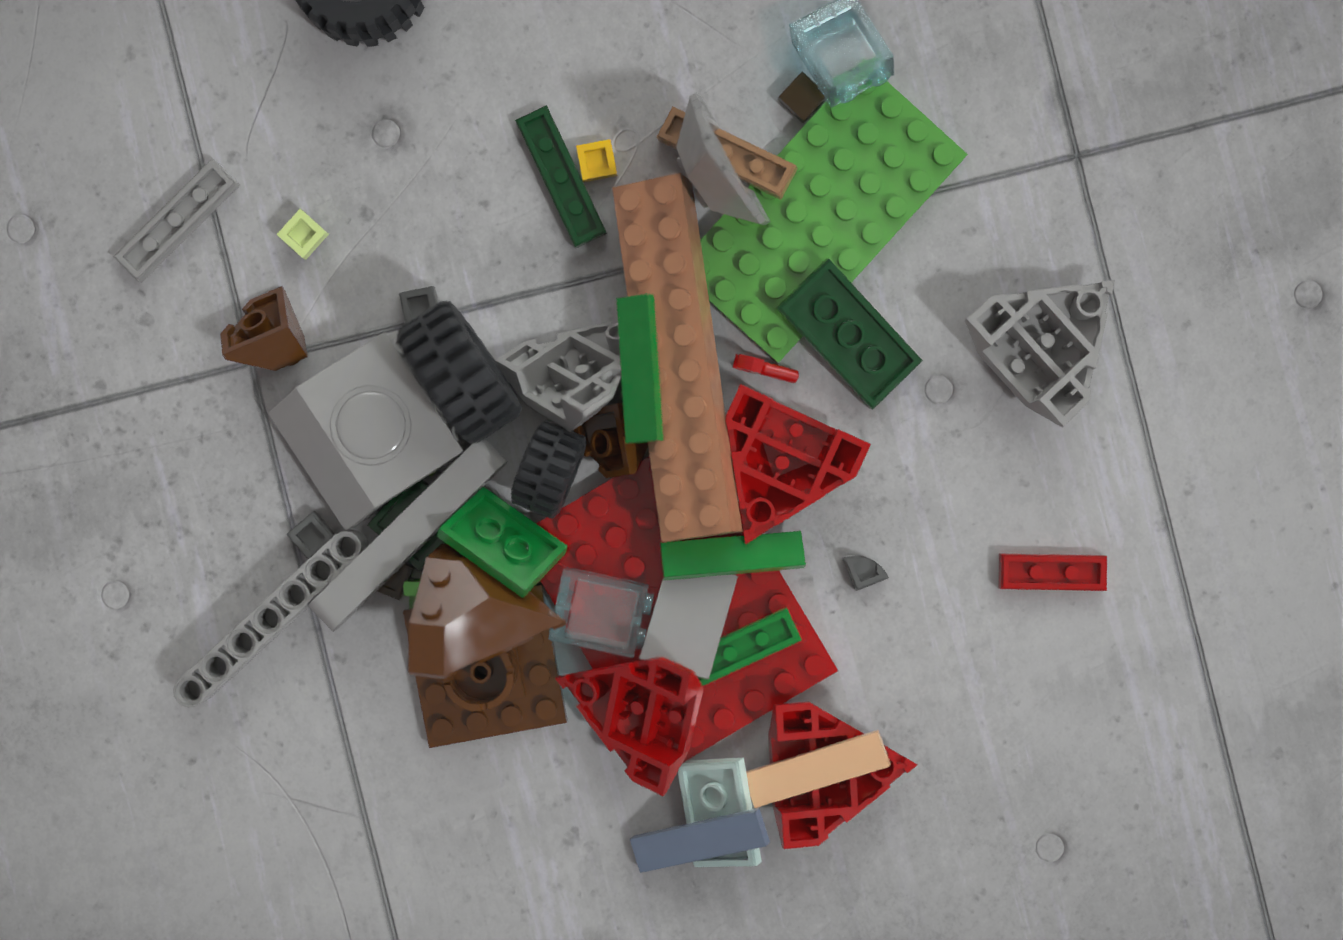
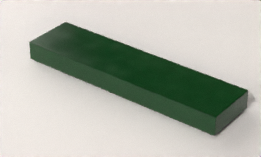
M547 105L516 119L519 130L575 248L606 235L607 232Z

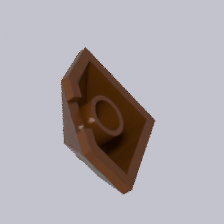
M283 286L250 299L242 308L245 315L235 326L228 324L220 333L222 355L228 361L277 371L286 366L295 365L300 360L308 357L305 336Z
M623 403L604 406L598 413L574 429V432L586 437L584 456H591L600 465L598 471L605 478L636 473L648 448V442L626 443Z

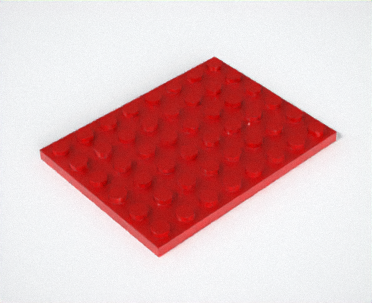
M650 456L640 462L636 473L613 477L561 508L560 512L553 519L546 517L536 523L568 546L565 555L540 581L560 615L566 621L569 630L592 669L639 661L663 580L660 543L663 542L661 539ZM743 526L741 532L694 538L688 540L744 536ZM779 570L733 574L738 576L721 637L787 607L802 640L703 686L704 690L691 747L683 762L773 710L774 704L787 702L839 671Z

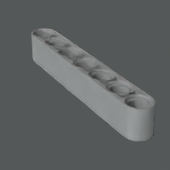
M486 439L479 443H473L320 592L308 607L333 632L337 630L422 548L448 519L483 488L508 461Z
M357 530L343 531L334 535L178 679L173 689L174 698L177 703L184 707H194L216 694L309 608L308 605L368 546V540L365 535ZM346 537L352 538L356 543V551L352 556L344 553L342 549V542ZM319 561L326 562L330 567V576L327 579H322L317 574L316 567ZM294 585L300 586L304 591V600L301 603L294 601L291 597V589ZM268 609L274 610L278 615L279 620L276 626H271L266 621L265 614ZM242 633H247L252 639L253 644L250 650L243 648L240 644ZM216 657H221L226 663L227 668L224 674L215 668L214 662ZM190 681H195L200 686L201 692L199 697L192 695L189 691Z

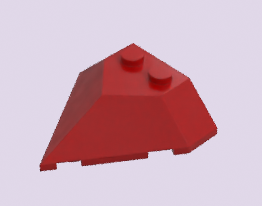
M740 384L725 418L745 544L855 478L871 444L840 429H835Z
M660 656L555 677L562 689L568 687L579 702L576 706L608 750L610 752L615 750L625 763L627 768L624 771L633 782L664 796L691 747L704 690L695 672Z
M810 702L774 704L768 732L770 764L857 737L864 733ZM884 745L890 761V767L773 802L772 806L782 848L793 849L819 846L829 838L828 835L844 822H849L891 787V783L905 772L909 773L918 764Z

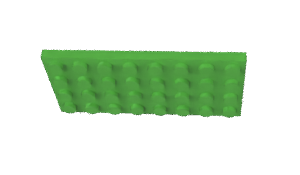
M863 60L777 155L797 165L798 168L783 198L780 200L751 185L748 187L755 192L771 222L762 225L723 214L700 240L709 302L778 364L802 336L781 315L776 307L826 258H829L852 283L968 154Z

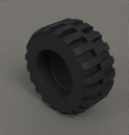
M295 0L319 30H323L328 37L335 41L343 39L347 45L356 47L359 45V41H363L367 47L378 46L379 38L384 37L387 42L397 39L394 32L400 28L407 32L413 26L410 18L413 14L420 17L425 8L421 0Z
M440 301L400 328L397 340L409 365L416 373L417 378L428 392L430 398L438 406L440 412L468 443L481 442L519 416L522 407L511 385L497 366L496 361L484 343L451 301Z

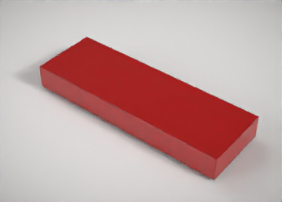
M999 553L998 588L1014 590L1107 591V556Z

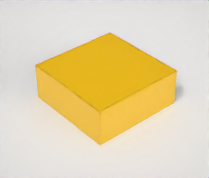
M611 139L576 145L583 183L618 176Z

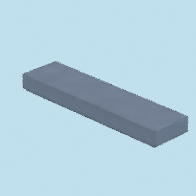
M760 808L638 834L630 838L640 873L766 847L770 843Z

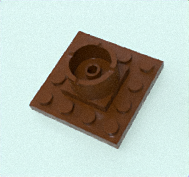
M542 584L535 585L530 592L546 605ZM413 608L403 610L408 641L409 621ZM551 628L534 635V640L485 662L479 663V661L467 665L457 670L458 674L447 679L415 676L429 748L567 723L568 718L562 687L555 679L559 675ZM477 666H484L487 669V675L481 674L477 670Z

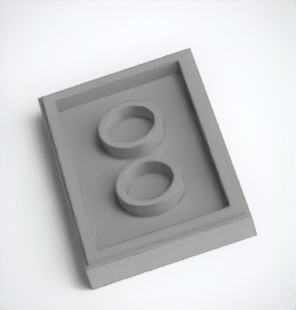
M732 574L662 580L639 660L663 656L693 670L697 677L708 680L738 576Z

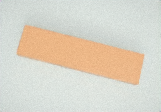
M879 730L746 771L750 797L754 808L890 767V761Z

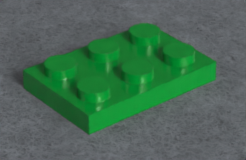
M485 487L481 488L439 528L437 536L522 598L565 555L568 547Z

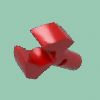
M735 354L732 366L734 369L789 383H796L798 381L799 372L795 369L765 362L764 359Z

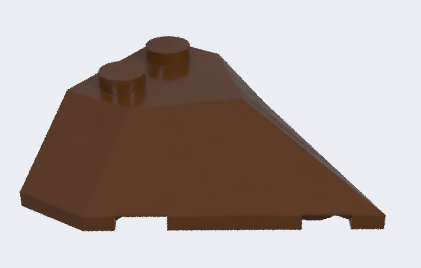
M441 544L426 557L409 621L408 672L414 676L447 679L458 674L457 670L476 661H479V663L485 662L534 640V635L550 628L556 630L567 625V623L530 591L524 598L520 597L451 546Z

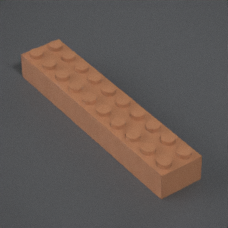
M676 173L613 187L627 296L653 294L655 301L664 440L648 442L662 542H674L741 532L742 525L692 182L683 174Z

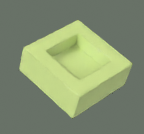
M299 209L276 235L306 260L329 233L306 212Z

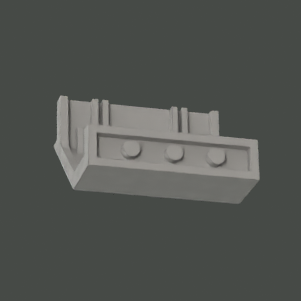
M399 330L388 335L386 332H383L294 388L268 412L345 531L369 519L376 513L375 510L435 470L454 461L473 444L468 443L466 439L464 440L458 431L451 426L450 422L440 412L438 406L420 383L400 348L397 340Z

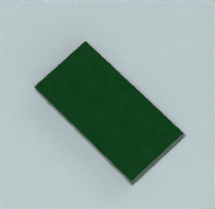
M826 258L776 307L781 315L869 409L873 410L923 361L829 258Z

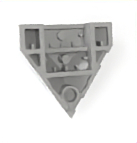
M697 93L691 95L676 148L680 156L677 158V162L685 176L690 179L696 188L694 193L704 209L709 207L711 211L762 225L768 224L771 221L755 192L743 186L717 139L714 131L719 129L704 99Z
M1115 280L1088 285L1078 284L1032 290L1011 295H993L965 320L979 356L1026 407L1060 427L1065 426L1089 403L1092 390L1089 389L1093 369L1097 367L1108 315L1106 313L1109 295L1113 292Z
M609 321L557 334V340L539 345L536 343V340L522 342L495 361L501 372L528 407L571 432L598 413L613 398L621 379L618 323L612 325V322Z

